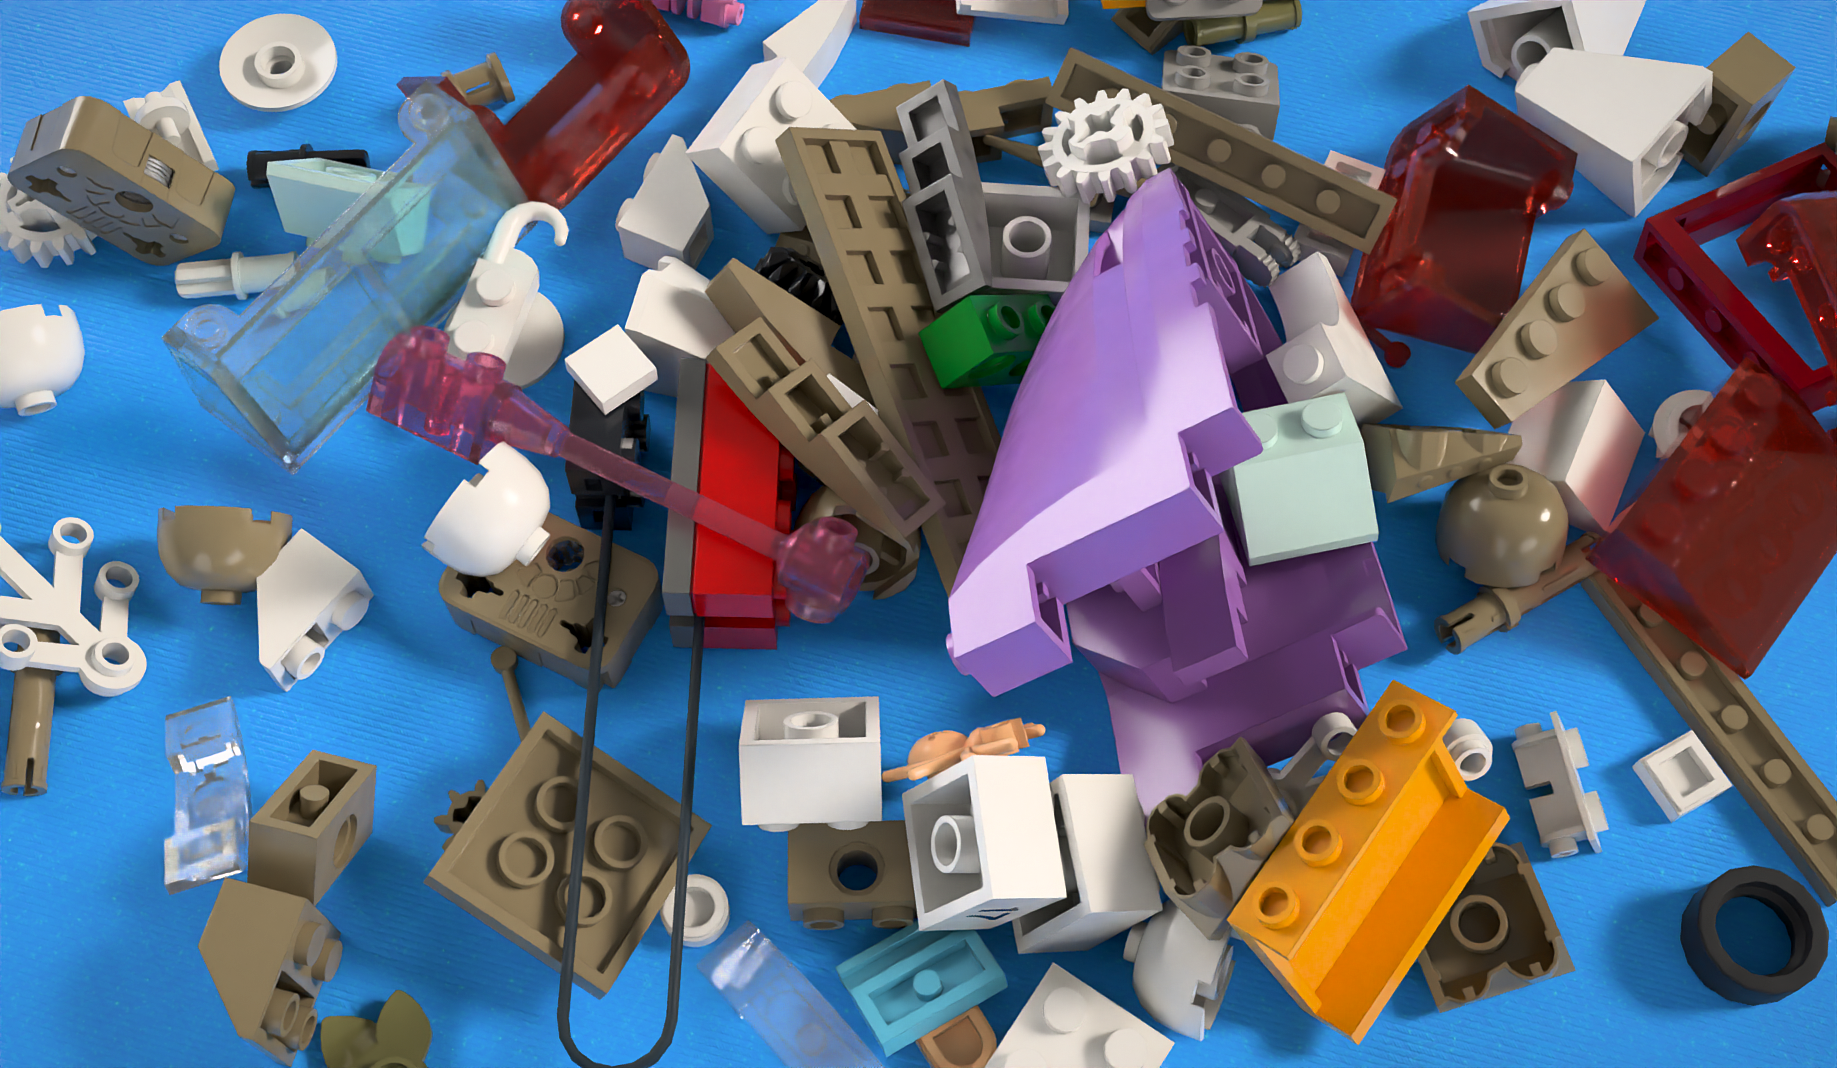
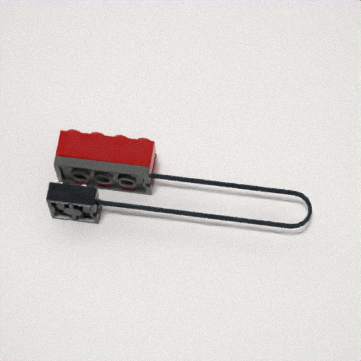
M680 358L662 585L666 615H670L669 629L673 647L692 648L666 1020L661 1037L649 1053L632 1063L616 1066L593 1062L578 1050L571 1038L569 1012L613 530L632 531L634 507H644L646 474L644 469H639L640 452H648L650 448L651 425L649 414H644V389L605 415L574 379L565 472L571 494H575L576 497L575 508L581 528L586 530H602L557 1007L559 1039L570 1059L581 1068H649L660 1060L672 1043L679 1009L703 648L777 650L778 626L790 627L791 588H789V568H793L794 549L790 550L793 534L791 527L792 511H796L797 474L794 473L795 457L745 406L711 364L707 363L706 359Z

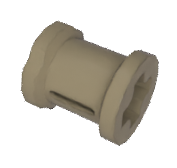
M495 52L487 54L485 62L453 74L449 70L440 73L446 91L461 122L470 119V112L503 100L506 104L515 101L507 75ZM489 81V84L466 93L468 89Z

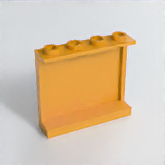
M1395 680L1391 681L1227 918L1228 923L1303 1011L1356 1045L1360 1044L1510 820L1505 807L1467 788L1442 741V738L1458 716L1456 711Z

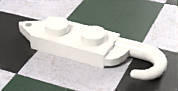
M531 201L518 204L506 211L495 227L483 258H478L435 359L439 373L444 376L448 402L452 412H457L487 387L498 388L539 289V270L537 265L527 254L514 249L522 228L532 221L547 222L555 231V244L563 246L566 243L569 232L566 219L558 209L547 203Z

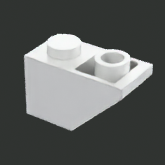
M672 134L661 154L656 152L651 156L644 171L643 184L634 199L627 198L623 202L616 218L615 227L619 232L624 258L656 271L658 269V261L664 256L678 258L696 270L714 239L710 204L694 164L685 154L688 149L682 137Z
M302 528L280 550L276 561L261 576L256 578L259 661L277 686L288 692L298 680L306 679L315 672L324 658L325 650L343 630H349L360 622L368 609L369 601L374 596L359 569Z

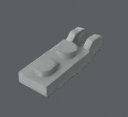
M1172 162L1162 164L1156 169L1157 173L1168 168L1172 169L1178 180L1188 190L1192 201L1221 244L1237 263L1242 276L1247 280H1251L1253 284H1257L1259 287L1263 286L1264 288L1270 287L1281 271L1278 266L1280 268L1291 267L1301 257V245L1297 243V239H1294L1292 234L1288 235L1285 229L1270 219L1271 215L1244 196Z

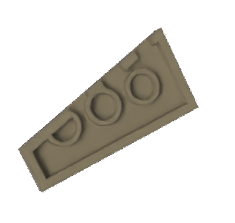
M1584 228L1564 240L1454 383L1490 425L1496 429L1516 420L1660 318L1611 261L1608 254L1601 249Z

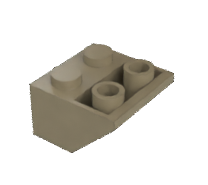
M225 877L197 947L238 1036L276 1063L292 1067L297 1050H305L313 1037L318 1018L314 1005L323 981L330 982L339 967L343 950L342 942L339 941L341 932L307 898Z

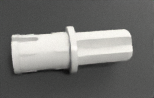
M239 251L233 252L230 259L180 263L175 271V284L179 296L185 299L236 294L239 300H247L248 293L292 289L294 291L301 290L303 276L300 258L296 251L286 254L244 257L243 253Z

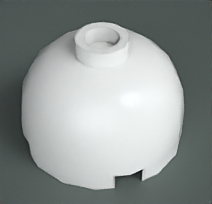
M42 304L26 305L0 311V408H16L20 416H30L46 412L57 405L55 397L69 390L78 379L82 371L85 349L75 312L65 305H58L62 316H45Z
M503 441L492 448L478 462L488 470L485 476L478 473L469 482L464 479L439 511L424 536L427 541L422 544V548L443 564L462 574L479 577L499 574L516 559L523 565L528 566L551 536V534L541 528L550 510L549 489L540 471L525 456Z
M1169 899L1162 903L1163 910L1154 914L1148 923L1141 921L1132 926L1126 941L1123 959L1134 963L1132 985L1139 1003L1156 1022L1174 1032L1202 1041L1204 1039V1028L1210 1030L1215 1021L1236 961L1232 960L1233 946L1227 944L1230 937L1242 941V938L1230 925L1221 940H1208L1177 905Z

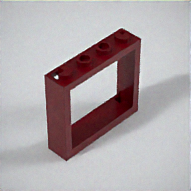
M1825 142L1647 218L1633 259L1782 427L1837 402V360L1813 371L1700 248V245L1803 200L1837 234V154ZM1824 164L1827 169L1822 170V165Z

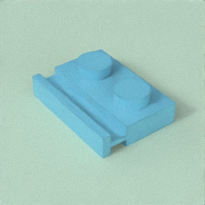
M918 920L913 925L899 930L835 967L842 985L847 989L856 1008L886 1057L1008 987L1005 973L975 929L919 931Z

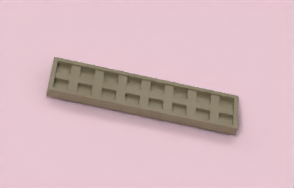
M788 127L775 139L875 406L879 410L880 419L947 503L925 521L921 527L949 598L990 480L1001 443L1000 434L981 386L941 388L918 332L943 314L934 310L901 202L907 199L881 131Z

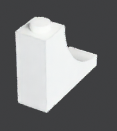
M1317 251L1279 275L1271 283L1269 289L1280 313L1287 343L1267 354L1266 358L1288 403L1345 392L1360 432L1363 424H1377L1401 410L1403 407L1327 257Z

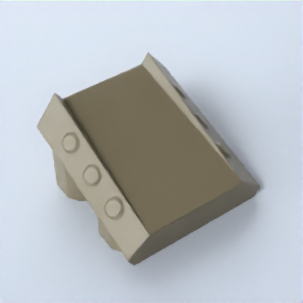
M1367 423L1363 424L1360 432L1364 441L1371 489L1386 493L1387 504L1512 461L1523 446L1521 435L1476 428Z
M1239 737L1231 747L1219 750L1204 764L1199 773L1198 784L1187 796L1177 793L1169 795L1152 810L1146 824L1148 839L1143 845L1165 894L1208 940H1221L1230 926L1227 918L1296 819L1263 760L1244 738Z
M1494 842L1417 957L1440 1013L1576 971L1522 842L1512 845Z

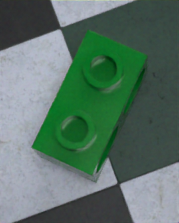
M1049 294L969 295L918 332L941 388L1021 384L1032 354L1056 306L1052 303Z

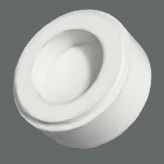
M691 874L687 877L683 945L702 947L716 941L724 933L730 919V906L724 889L717 881L705 875ZM675 886L660 908L661 920L671 938Z

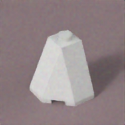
M1488 0L1472 8L1467 14L1482 66L1499 78L1507 74L1515 81H1518L1529 65L1532 63L1539 64L1553 47L1623 56L1646 0Z
M1553 47L1539 64L1532 63L1517 81L1515 97L1518 119L1624 212L1636 218L1674 175L1684 154L1680 153L1679 150L1688 135V122L1695 126L1701 124L1712 104L1713 72L1698 65Z
M664 256L658 261L657 271L648 269L642 274L625 326V333L657 369L658 380L646 387L644 391L677 397L680 358L706 359L715 347L735 334L705 293L710 280L675 257Z

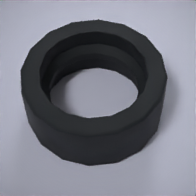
M1752 865L1729 869L1693 895L1682 914L1680 941L1688 965L1706 987L1726 1000L1756 1006L1778 1002L1798 991L1817 977L1828 957L1829 930L1820 905L1802 884L1779 870ZM1748 897L1758 900L1776 913L1784 923L1791 941L1790 959L1784 968L1774 974L1758 975L1749 972L1731 959L1721 946L1715 928L1716 915L1724 903L1732 898Z

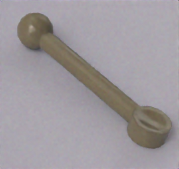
M500 646L492 652L491 663L495 671L502 674L519 738L522 742L531 728L515 675V669L519 664L518 657L513 649L507 646Z

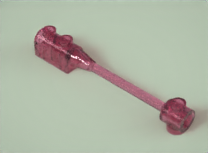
M423 325L414 326L411 328L410 334L402 332L393 337L382 351L375 367L366 412L469 462L478 465V462L492 448L503 441L515 448L554 458L558 456L776 560L778 584L788 589L785 598L787 609L795 616L809 622L830 623L834 621L838 613L842 614L850 606L863 583L869 567L871 554L854 545L858 531L845 520L835 517H823L818 521L817 527L807 523L788 536L571 433L566 425L523 394L520 386L503 378L506 363L501 358L485 352H472L467 355L466 360L447 352L450 336L438 328Z

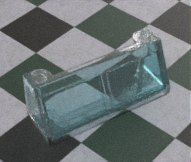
M426 80L403 102L398 112L400 130L414 144L239 316L221 305H201L188 311L161 337L200 406L292 476L448 317L459 304L478 258H483L498 221L506 211L516 205L530 202L475 113L429 80ZM538 221L527 223L522 228L515 246L538 224Z

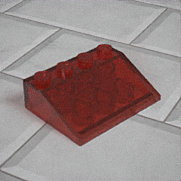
M1745 357L1710 392L1585 559L1746 680L1752 676L1837 553V447L1799 394L1748 357Z

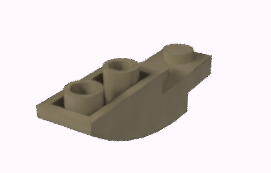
M1049 76L1033 80L1018 79L1003 86L973 92L967 90L958 91L977 163L1002 159L1001 150L984 144L983 138L985 135L989 134L1007 139L1041 132L1044 128L1051 127L1053 106L1045 103L1052 88ZM930 80L913 84L899 83L883 90L858 95H839L829 101L857 130L881 131L893 164L902 165L899 153L906 150L908 146L896 107L931 87Z

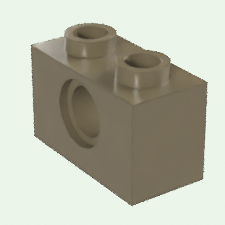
M1749 31L1706 67L1713 72L1712 104L1701 124L1695 126L1688 122V135L1679 150L1680 153L1684 154L1682 159L1705 177H1708L1750 139L1796 68Z
M312 750L249 821L247 883L304 897L316 906L373 832L377 766Z
M905 820L869 821L866 826L853 830L835 829L828 826L827 823H800L795 829L789 830L788 909L790 920L803 921V927L811 930L839 929L844 926V920L872 919L874 927L883 929H900L913 925V918H918ZM853 865L867 866L877 876L874 883L863 890L846 888L839 881V877L846 868Z

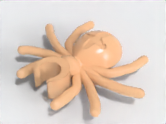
M1014 718L987 727H977L970 733L969 737L950 730L934 732L915 742L909 752L907 766L884 771L881 778L886 783L907 778L915 781L926 776L930 779L972 755L1008 756L1019 752L1021 748L1029 747L1028 740L1043 736L1046 729L1043 725H1035L1032 722L1023 725L1021 718Z

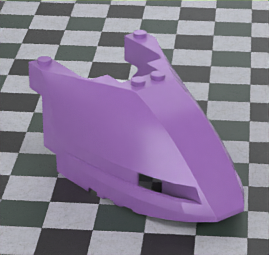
M1171 168L1147 179L1129 198L1126 208L1097 239L1058 302L1032 354L1013 401L985 496L948 599L952 633L946 637L947 650L957 670L964 676L971 674L992 697H996L1073 662L1063 607L1066 604L1072 642L1098 671L1108 699L1121 774H1133L1138 800L1144 811L1145 832L1147 820L1152 810L1169 795L1177 793L1187 796L1198 784L1199 773L1204 764L1219 750L1231 747L1239 737L1244 738L1263 760L1266 767L1294 756L1312 736V729L1315 723L1327 714L1335 712L1345 714L1358 730L1370 713L1358 670L1407 650V645L1373 542L1249 566L1229 506L1247 586L1240 590L1248 620L1247 623L1241 625L1249 661L1187 687L1173 673L1164 621L1159 561L1224 532L1213 487L1220 484L1223 488L1219 473L1249 460L1263 451L1260 438L1237 407L1229 375L1232 378L1244 412L1288 404V401L1266 358L1267 354L1282 346L1283 342L1254 292L1240 273L1237 263L1221 244L1192 201L1188 190L1178 180ZM1343 732L1334 735L1329 741L1338 738Z

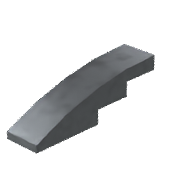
M944 79L896 107L908 146L906 150L899 153V157L911 193L910 197L901 202L934 310L941 314L953 308L969 295H978L992 287L990 237L983 189L973 143L957 87Z

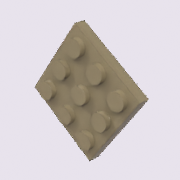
M543 711L423 883L561 974L583 737ZM594 746L572 982L601 1000L611 989L675 886L681 804ZM693 812L691 818L689 862L712 826Z

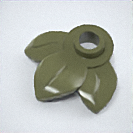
M396 990L385 1002L377 1023L354 1016H328L321 1022V1050L328 1068H428L424 1061L433 1037L430 1021L422 1007L410 995L401 990Z

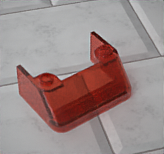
M568 0L562 9L561 28L565 38L577 54L506 125L489 108L482 105H469L447 76L403 77L396 86L454 157L521 203L531 201L547 203L561 210L572 202L688 81L690 74L688 53L651 0Z

